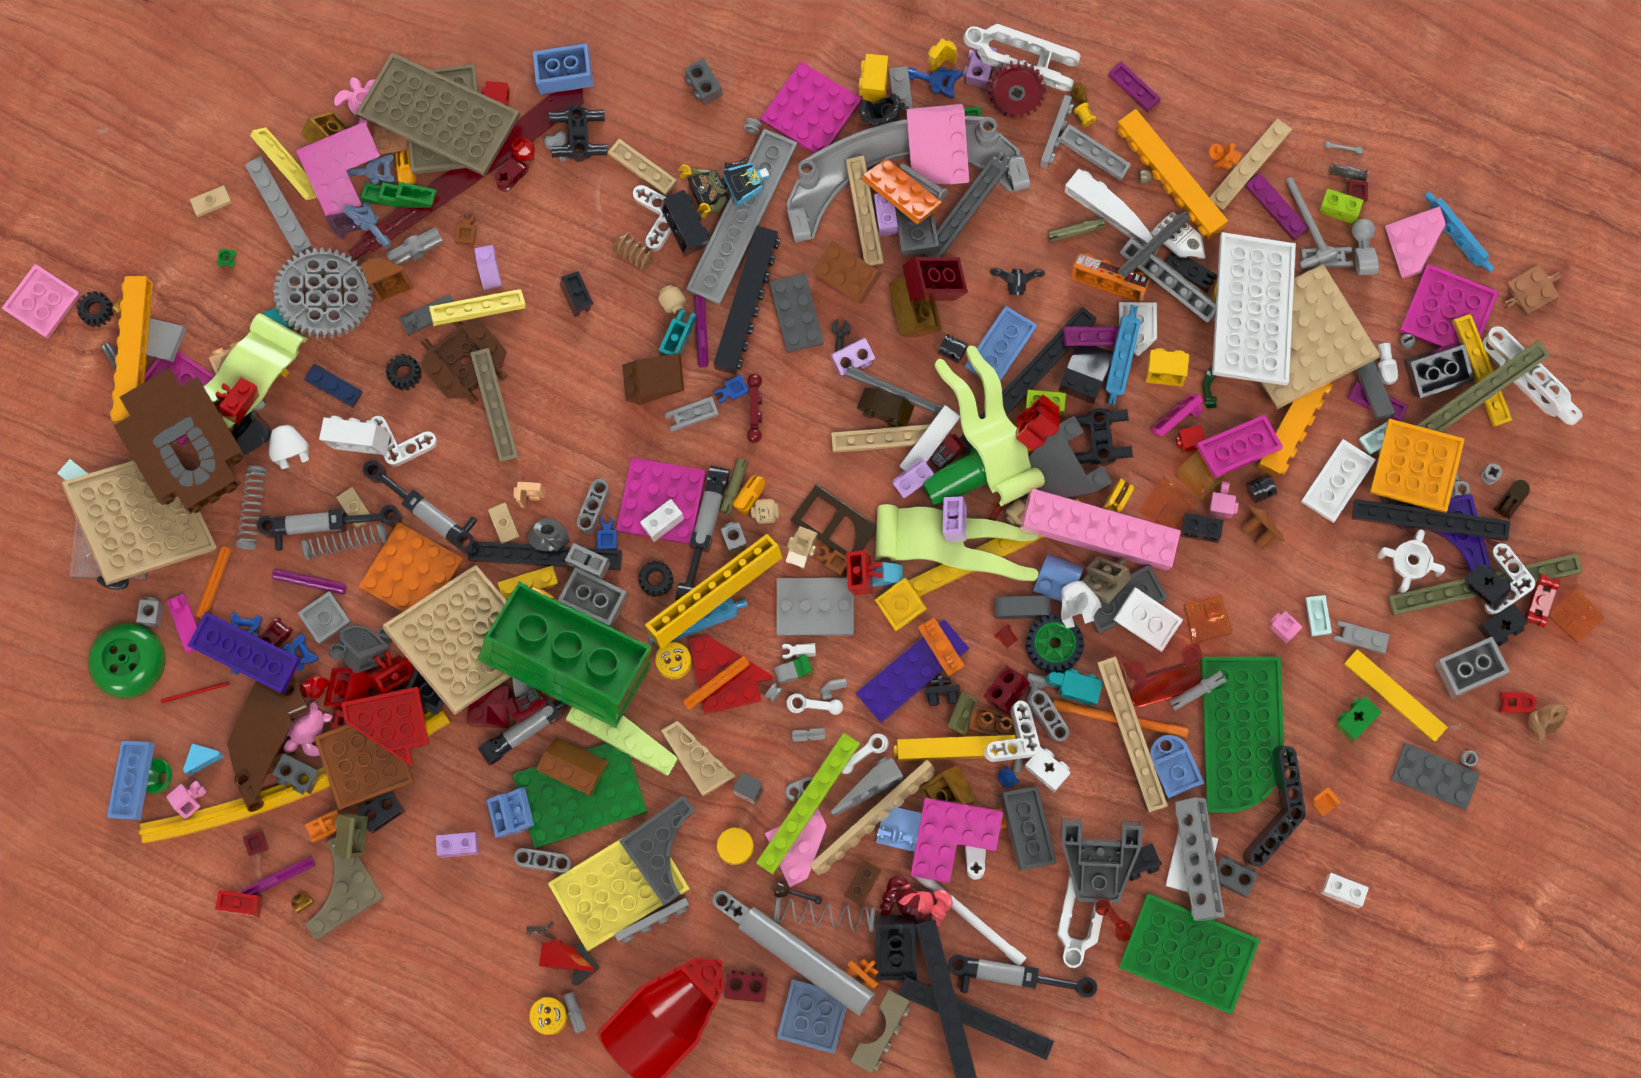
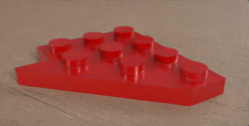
M708 635L688 639L699 688L742 657ZM749 661L748 667L702 700L704 714L762 702L757 683L773 680V676Z
M419 687L341 703L345 723L410 766L413 765L411 749L430 745Z

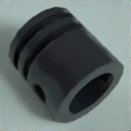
M947 334L940 345L938 354L942 353V356H946L947 359L959 364L966 352L968 343L958 338L954 339V336L950 337V334Z
M1269 474L1246 482L1248 494L1255 504L1258 501L1261 502L1277 495L1275 483Z

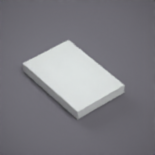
M1136 587L1133 588L1113 619L1160 652L1164 650L1183 619Z
M1178 833L1165 887L1188 893V880L1184 870L1185 861L1181 852L1182 842ZM1212 837L1215 853L1218 838Z

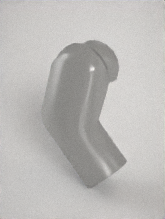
M846 679L829 681L820 690L822 699L829 700L832 698L831 692L833 690L846 688Z

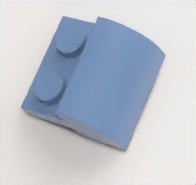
M1048 553L1033 591L1062 602V588L1071 582L1079 581L1084 567Z
M519 788L507 794H500L486 800L495 838L518 834L534 826L525 788Z

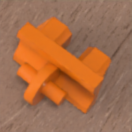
M1232 142L1225 147H1222L1220 144H1213L1208 149L1209 157L1212 160H1216L1211 165L1214 169L1220 166L1227 170L1230 169L1232 164H1238L1242 154L1234 150L1236 145Z
M337 809L305 824L312 843L337 832L335 828V822L339 816Z
M863 959L860 964L865 969H862L855 961L851 960L847 964L849 967L845 972L854 979L859 975L864 979L861 984L869 990L876 989L879 983L868 974V972L874 976L878 974V971L873 967L876 961L872 960L869 964Z

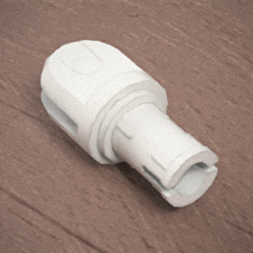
M1382 343L1378 345L1380 352V361L1377 364L1378 372L1383 384L1391 385L1398 379L1397 363L1392 359L1391 344Z

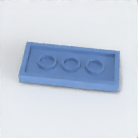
M1005 306L977 347L982 358L996 371L1000 382L1038 326ZM968 361L965 369L980 377L970 361Z
M121 741L107 818L141 820L155 743Z

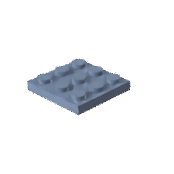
M792 979L777 1039L835 1054L847 1007L818 986Z

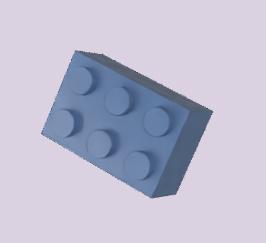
M587 43L533 52L535 79L540 95L594 86L591 53Z

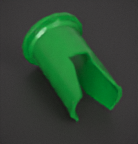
M971 447L972 451L970 454L947 465L923 483L924 490L932 505L943 503L944 497H962L983 485H988L983 461L974 447Z

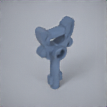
M392 154L380 159L377 157L370 160L371 162L366 164V168L346 170L349 177L367 175V178L375 185H378L380 181L396 184L394 177L391 175V165L395 161V156ZM382 165H384V175H380L379 172Z
M364 202L362 207L354 208L351 205L344 207L343 212L363 230H370L380 245L382 244L385 249L391 246L387 236H384L377 228L376 223L379 217L373 214L369 203Z

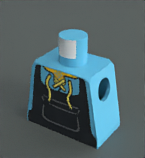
M752 163L723 170L724 180L737 207L759 194L763 190L761 181L770 178L766 168L755 171Z

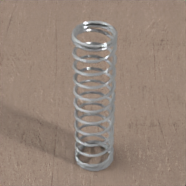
M247 466L246 470L250 473L245 475L248 480L244 484L248 488L243 490L247 495L242 497L245 503L241 505L245 510L240 512L244 517L239 519L242 525L238 527L243 532L237 534L241 539L236 541V546L242 549H256L257 545L252 543L257 542L256 539H246L239 536V534H259L258 532L242 530L240 527H257V524H247L242 522L241 519H260L259 517L246 516L242 512H262L261 510L248 509L243 506L244 504L262 505L260 502L247 501L244 497L263 498L262 495L249 494L245 490H265L261 487H251L246 483H265V481L253 480L248 478L247 475L266 476L267 469L260 466Z
M382 522L376 524L378 533V543L376 542L373 536L370 525V544L366 539L363 527H361L363 535V546L359 542L356 529H354L356 542L355 548L350 540L348 531H346L348 538V549H346L342 540L341 532H339L341 543L340 551L336 546L333 534H331L333 540V553L331 552L328 546L326 536L324 535L326 546L325 554L323 553L320 547L319 539L317 537L316 540L318 544V556L314 552L311 539H309L311 555L307 541L302 540V550L304 557L306 560H311L314 554L315 557L319 558L320 551L324 556L327 555L328 551L333 555L335 553V548L339 553H341L342 547H344L346 551H349L350 545L353 549L357 548V542L359 546L362 548L365 545V541L367 545L371 546L372 538L377 545L380 542V538L383 543H386L387 535L384 524Z

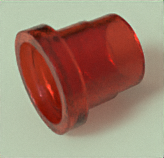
M1009 624L994 635L1006 648L1018 640L1010 629L1011 626Z

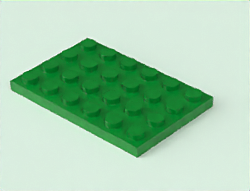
M608 743L585 750L609 762L592 797L539 773L536 770L537 766L512 774L516 788H525L534 822V826L529 828L534 848L538 849L647 813L630 755Z
M1147 894L1119 969L1232 1015L1260 939L1214 920L1195 921L1190 910Z

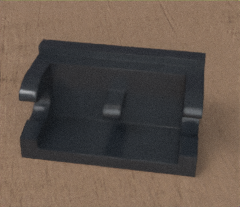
M579 271L561 277L560 287L574 317L579 316L583 310L589 312L593 301Z

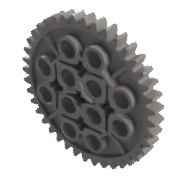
M321 247L320 252H317L316 248H313V253L306 249V255L299 252V258L293 255L292 261L287 259L286 265H282V270H278V276L275 277L276 283H274L275 290H273L276 309H280L279 315H284L283 321H288L289 327L295 325V331L301 328L302 335L307 331L308 337H311L314 333L316 339H318L320 334L323 336V339H326L328 334L333 339L335 333L338 337H341L342 331L347 335L348 328L354 331L355 326H360V321H365V316H368L369 310H371L370 303L373 301V291L366 280L361 265L357 266L358 261L351 262L352 256L345 258V252L338 255L337 249L334 253H331V248L324 252L323 247ZM314 266V267H316L317 269H314V270H313V269H310L309 267ZM331 266H332V267H335L336 269L331 270V269H329L328 267H331ZM303 282L305 283V291H306L305 304H304V294H303V292H302V291H303ZM341 282H342L343 292H344L343 304H342V295H341ZM291 283H297L298 286H292ZM316 283L317 286H311L310 284ZM334 283L336 286H330L329 284ZM352 283L355 284V286L351 287L347 284ZM294 299H295V300H298L299 302H298V303H293V302H291V300H294ZM311 300H317L318 302H317V303H312V302H310V301H311ZM335 300L337 301V303H331L329 301ZM354 300L356 301V303H350L348 301ZM314 316H315V317H318L319 319H318V320H312L311 317H314ZM330 317H336L338 319L331 320Z

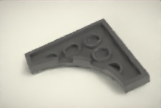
M684 795L619 841L664 906L681 895L673 880L670 857L676 834L683 823L695 813V810Z

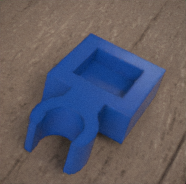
M739 375L725 382V389L716 390L714 395H723V398L718 400L721 404L728 397H731L732 401L750 392L742 376Z
M604 517L601 518L603 530H597V549L617 550V530H612L614 525L612 517H610L611 522L609 524L604 523Z

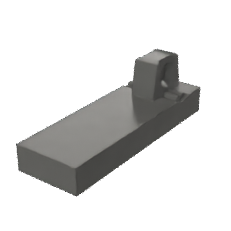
M451 294L400 317L407 335L410 336L433 325L429 306L454 302Z

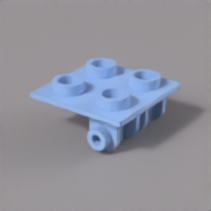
M894 808L888 818L881 821L876 843L914 852L922 813Z

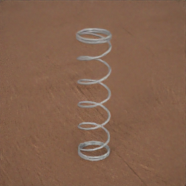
M776 898L774 921L777 923H780L784 919L789 903L791 901L795 923L799 925L805 915L807 906L810 902L812 920L816 927L820 924L826 907L828 905L831 923L833 928L836 929L841 921L844 910L847 906L851 929L854 931L857 928L862 913L866 908L869 932H873L876 909L875 907L871 908V916L869 920L868 909L866 906H864L860 913L858 922L855 928L853 929L850 916V909L847 904L844 906L839 921L835 927L833 923L832 911L829 902L826 903L818 924L816 925L814 920L812 902L810 900L807 902L805 906L804 912L799 923H797L792 898L789 899L781 920L779 921L781 898Z

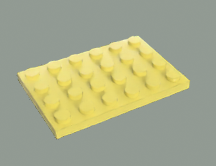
M620 840L548 883L587 952L614 937L615 933L635 924L664 906L619 842ZM670 857L673 880L682 895L689 891L690 888Z

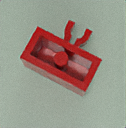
M242 377L239 378L232 389L225 383L222 384V389L227 391V394H221L218 391L215 394L216 398L223 400L219 406L221 415L237 425L259 397L257 385Z
M865 550L846 553L848 590L853 595L873 593L872 577L884 578L882 572L875 573L874 571L877 568H882L883 564L876 562L871 565V556Z
M386 650L383 651L385 663L380 660V657H373L375 662L380 665L366 674L373 690L380 694H385L411 678L414 671L408 658L396 655L391 659L389 651Z

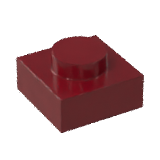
M1349 181L1348 195L1367 202L1368 182Z
M261 830L243 837L249 856L269 850L264 831Z

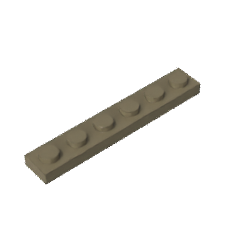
M489 348L471 352L499 461L501 463L516 459L518 455Z

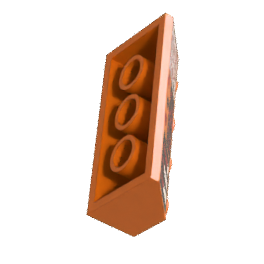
M1079 253L1071 274L1072 280L1134 302L1143 301L1151 278L1142 272H1131L1127 277L1123 278L1118 274L1121 266H1115L1105 259H1096L1088 253Z

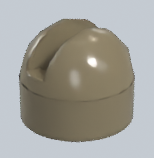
M1139 170V184H1148L1152 180L1153 175L1149 170Z

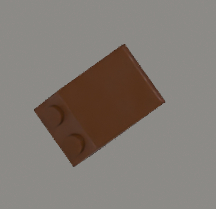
M681 354L640 359L622 365L625 398L628 402L641 405L684 391Z

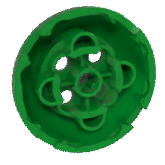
M119 623L102 631L92 643L88 653V671L94 684L107 695L119 699H131L147 693L157 680L159 681L165 668L166 656L161 640L149 628L137 623ZM136 645V651L130 652V646L134 647ZM117 646V652L115 654H112V648ZM134 664H136L137 667L133 671H131L130 668L133 667ZM113 665L118 666V670L115 673L111 672Z

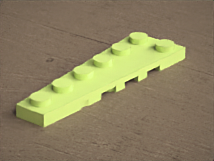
M572 707L566 717L567 722L666 776H669L678 760L675 755L625 716L622 717L617 728Z

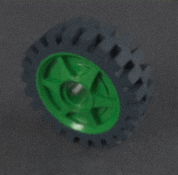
M1052 614L1042 617L1032 625L1026 638V651L1029 659L1037 668L1047 673L1053 671L1062 673L1075 666L1084 648L1083 634L1075 622V627L1066 628L1062 622L1061 615L1057 614L1055 616ZM1051 640H1057L1060 643V646L1058 648H1053L1050 646L1049 642Z

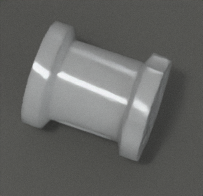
M1489 464L1481 473V480L1487 485L1495 484L1502 475L1501 467L1496 464Z

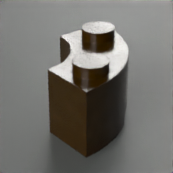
M864 388L857 409L861 410L865 417L871 419L874 417L888 422V425L891 427H906L915 406L904 398L889 395L879 389Z

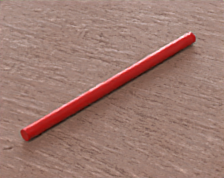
M229 682L161 699V703L229 686Z

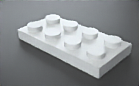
M1343 439L1301 503L1334 523L1375 462V459Z

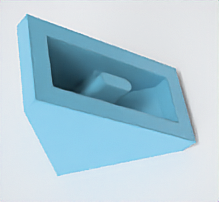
M881 562L883 567L877 568L874 572H882L884 578L872 577L873 586L895 585L903 579V566Z
M192 744L183 771L191 776L224 758V755L219 751Z

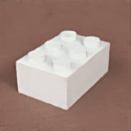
M331 416V418L323 419L319 440L333 449L386 456L390 433L384 430L385 427L378 426V423L375 421L366 420V423H363L354 418H349L347 421L338 416Z

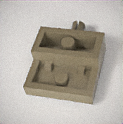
M1097 556L1086 568L1088 574L1082 581L1095 593L1100 601L1109 604L1131 580L1129 569L1124 566L1127 563L1124 558L1120 557L1115 563Z

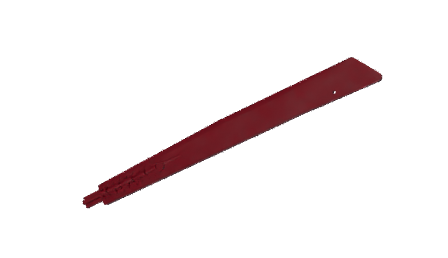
M583 88L554 92L517 120L485 176L514 155L511 143L515 138L522 137L532 142L557 124H549V111L561 112L575 105L581 106L584 103ZM468 168L450 170L427 187L437 190L432 207H399L376 226L391 241L485 176ZM368 230L361 236L363 241L348 252L356 260L367 251L371 250V252H374L383 245H380L375 235Z

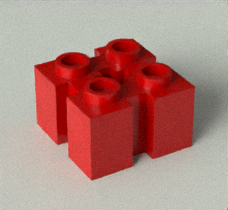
M1042 394L1032 403L1029 409H1025L1017 417L1016 426L1019 428L1016 429V439L1031 451L1041 447L1046 441L1045 437L1053 436L1059 430L1060 407Z

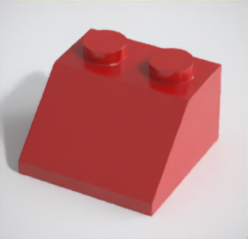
M332 668L324 706L342 709L341 703L367 698L369 688L371 687L366 676L368 672L361 671L355 673L351 668Z

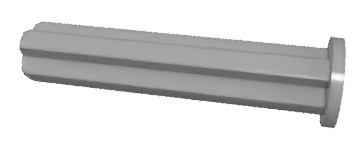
M905 164L899 166L902 171L940 201L944 200L948 193L947 188H941Z

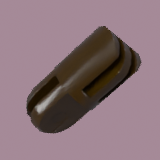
M1524 480L1515 481L1493 510L1498 512L1505 503L1500 511V515L1504 516L1509 511L1506 518L1510 520L1530 492L1529 484Z

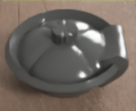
M544 518L539 520L529 530L528 541L538 550L558 551L569 543L568 531L564 525L555 519Z

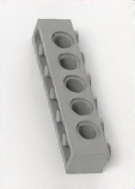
M1131 238L1120 251V254L1129 260L1144 245L1137 239ZM1152 253L1138 266L1140 270L1207 323L1213 321L1216 315V302L1157 255Z
M1194 797L1175 802V814L1179 823L1178 833L1182 842L1181 852L1185 861L1184 870L1188 880V894L1191 899V914L1195 921H1207L1225 917L1206 799Z

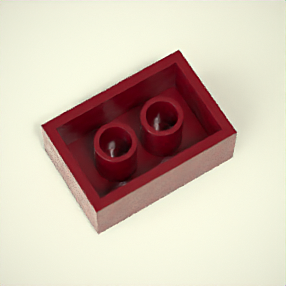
M914 257L902 265L911 301H955L968 293L960 257Z

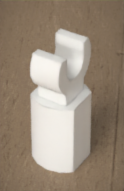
M815 643L797 644L794 647L789 644L782 645V649L790 650L788 655H783L785 660L791 659L793 656H796V658L805 655L807 657L816 656Z

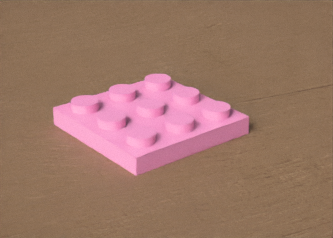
M35 264L3 305L2 309L43 337L49 339L81 294Z

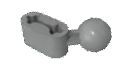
M1358 219L1352 225L1351 230L1359 248L1354 249V264L1357 275H1378L1379 262L1375 248H1370V240L1374 237L1376 231L1375 225L1369 219Z

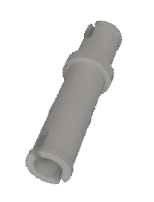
M1218 671L1213 676L1202 679L1199 684L1170 699L1171 705L1175 704L1174 710L1177 711L1201 695L1209 694L1212 692V689L1227 682L1225 676L1222 677L1223 673Z

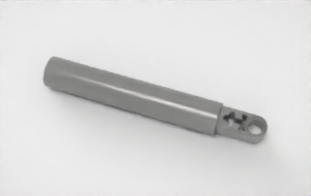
M719 891L713 896L714 906L739 923L740 931L859 1017L870 1006L875 993L755 907L750 910L724 891ZM726 896L728 899L727 904L720 906L719 899ZM735 910H741L743 914L739 916L735 913Z

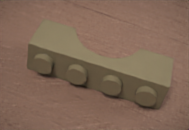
M891 990L887 991L879 1006L886 1019V1028L883 1035L875 1042L868 1044L860 1043L850 1062L871 1074L873 1070L878 1071L882 1060H880L882 1053L887 1054L892 1045L889 1041L892 1034L897 1035L902 1026L899 1024L902 1016L906 1018L911 1009L908 1006L909 1000Z

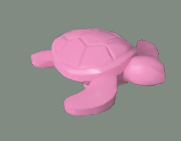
M352 77L349 85L353 92L347 90L340 91L334 99L335 106L339 107L343 102L348 101L351 112L357 116V110L376 79L369 80L365 87L362 88L359 80ZM360 118L359 124L365 121L367 125L368 121Z
M312 702L309 706L310 712L292 721L293 726L287 735L290 736V739L284 745V752L291 753L300 744L307 755L320 756L318 747L312 743L315 742V736L321 735L323 724L330 722L333 716L327 713L322 714L318 710V705Z

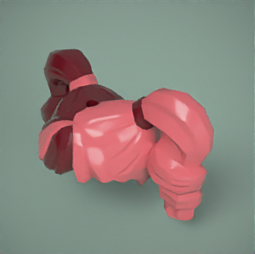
M895 875L889 879L887 889L883 893V902L880 905L882 912L880 914L889 915L894 903L897 902L900 912L904 915H915L916 920H921L931 913L930 921L935 920L937 927H940L946 917V912L952 907V896L945 890H937L930 893L917 891L910 886L907 879L903 876ZM902 886V887H903V891L900 893V892H899V887Z

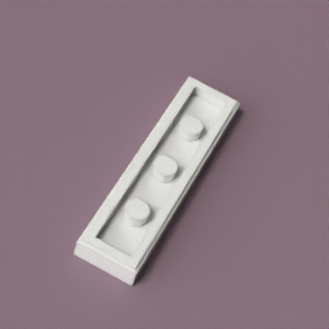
M944 405L899 466L906 471L922 458L927 462L958 421L960 415Z

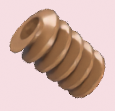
M626 233L618 238L612 250L617 251L618 255H623L625 260L629 259L631 264L635 263V267H641L643 272L650 266L653 260V250L651 249L647 253L646 245L640 248L642 242L639 241L634 244L636 238L633 237L628 240L630 234Z

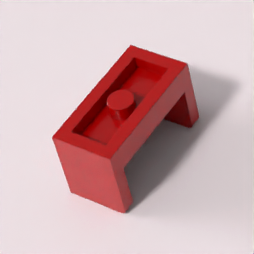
M219 890L215 910L260 917L263 898L257 895Z

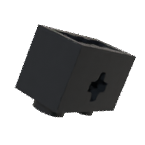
M1482 563L1465 578L1466 588L1494 611L1511 597L1510 583L1504 578L1500 579L1491 567H1486Z
M1513 604L1481 624L1478 629L1485 639L1493 637L1495 643L1501 646L1509 640L1507 637L1511 634L1517 636L1525 630L1523 627L1528 622L1516 605ZM1506 624L1507 628L1502 630L1501 626Z

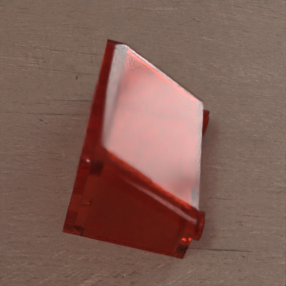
M1199 642L1188 645L1183 649L1182 663L1146 673L1145 667L1139 661L1123 663L1121 672L1133 706L1140 707L1172 698L1199 684L1203 679L1202 652Z

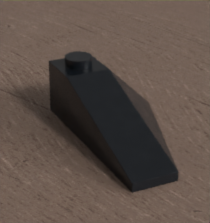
M254 410L244 416L238 425L234 424L235 427L231 431L245 455L266 443L272 433L270 426Z

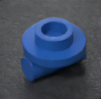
M1005 766L998 773V780L1004 787L1009 788L1019 782L1008 766Z

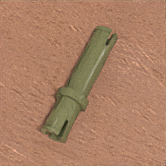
M1103 217L1091 221L1084 220L1079 224L1048 231L1049 239L1052 243L1081 234L1089 235V232L1105 229V222Z
M737 458L729 486L723 494L725 497L719 511L721 513L725 512V515H731L733 502L738 496L740 485L749 464L747 460L743 462L744 459Z

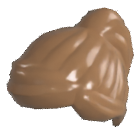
M1560 703L1550 704L1542 707L1539 711H1532L1529 714L1528 725L1531 731L1538 736V742H1544L1547 734H1556V730L1564 723V716L1568 713L1567 707Z

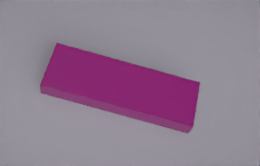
M1122 62L1108 73V77L1147 113L1160 101L1161 98Z
M1119 326L1063 327L1064 346H1115Z
M1356 381L1348 400L1371 410L1361 383ZM1388 396L1395 414L1387 418L1401 422L1409 405Z

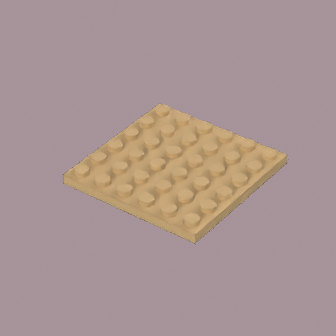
M1324 264L1294 278L1289 384L1285 386L1261 382L1277 409L1380 357L1377 349Z
M134 460L62 482L63 490L106 585L216 549V545L201 512L189 514L178 497L170 504L161 505Z
M477 565L383 625L384 631L454 715L511 677L477 660L485 636L507 602Z

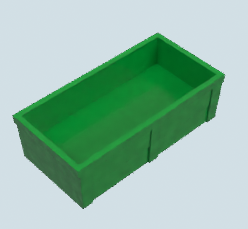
M519 581L485 636L477 660L617 728L651 668L652 646L644 642L641 643L589 617V615L583 612H578L529 588L528 585Z

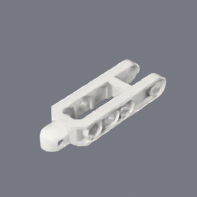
M995 24L986 30L973 26L965 32L963 36L965 44L977 49V53L984 64L995 68L1000 67L1001 69L1003 68V63L1007 66L1010 65V61H1013V64H1017V59L1011 58L1007 54L996 53L990 49L989 42L996 40L1039 55L1038 64L1034 66V71L1036 69L1040 70L1039 75L1043 74V81L1046 82V85L1062 91L1072 90L1074 80L1061 75L1059 72L1048 69V64L1050 60L1068 66H1077L1081 57L1077 51L1000 24Z
M1499 326L1492 328L1487 337L1482 341L1488 358L1498 368L1525 349L1506 329ZM1493 333H1500L1502 340L1500 341L1497 337L1492 336ZM1486 342H1488L1495 350H1489L1486 347ZM1541 363L1514 381L1546 414L1553 417L1558 416L1567 425H1574L1583 417L1582 412L1571 402L1569 390ZM1539 372L1543 374L1544 381H1542L1535 373ZM1529 382L1536 390L1529 389L1527 383ZM1550 386H1555L1558 389L1557 395L1549 388ZM1541 396H1544L1550 403H1544Z
M1071 874L1057 935L1065 947L1063 953L1064 964L1069 968H1076L1082 964L1085 950L1098 942L1106 903H1094L1086 939L1070 938L1068 929L1077 896Z

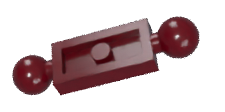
M754 373L749 375L747 383L750 386L751 429L747 432V439L751 443H757L762 438V433L759 430V423H762V412H759V405H762V393H759L758 387L762 384V378L759 374Z

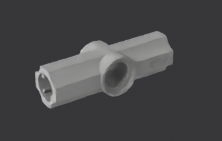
M433 228L419 236L414 235L407 238L401 246L387 252L386 255L390 262L402 265L411 259L418 260L422 258L426 251L443 243V240L437 229Z

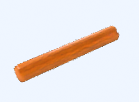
M220 547L196 612V616L202 618L205 612L209 613L231 553V549L228 547Z
M742 656L683 701L684 705L688 709L693 708L748 667L749 661L746 657Z

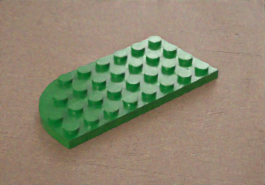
M1202 657V679H1207L1221 671L1223 673L1222 677L1225 676L1227 681L1212 689L1211 693L1203 694L1205 785L1208 813H1236L1250 809L1262 802L1277 784L1272 755L1276 746L1284 745L1281 657Z

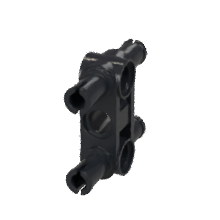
M575 105L561 112L549 111V124H568L569 135L568 146H551L552 158L568 157L576 162H582L585 159L591 158V156H607V144L590 145L588 143L587 129L588 122H605L604 109L588 110ZM573 115H580L581 118L576 119ZM582 149L584 152L577 153L575 150Z
M1096 408L1093 411H1089L1087 415L1075 416L1081 427L1089 426L1091 428L1093 449L1089 452L1074 453L1080 464L1093 462L1095 465L1107 466L1110 463H1114L1116 459L1133 458L1132 445L1115 448L1112 443L1111 434L1112 423L1129 421L1128 409L1110 411L1108 409ZM1099 415L1105 417L1102 422H1096L1095 418ZM1102 452L1109 453L1105 459L1099 458V455Z

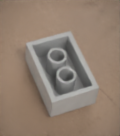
M575 567L558 602L578 612H583L589 615V617L613 628L629 595L627 591Z
M1493 637L1439 659L1435 663L1451 699L1510 673Z

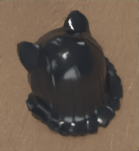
M892 93L888 98L881 99L876 104L863 100L859 105L860 118L864 123L878 126L899 121L905 103H901L899 96L895 93Z

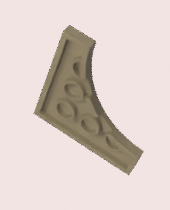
M335 837L327 841L334 861V881L330 895L322 909L310 921L305 923L315 941H318L384 899L360 857L345 858L334 854L333 841Z

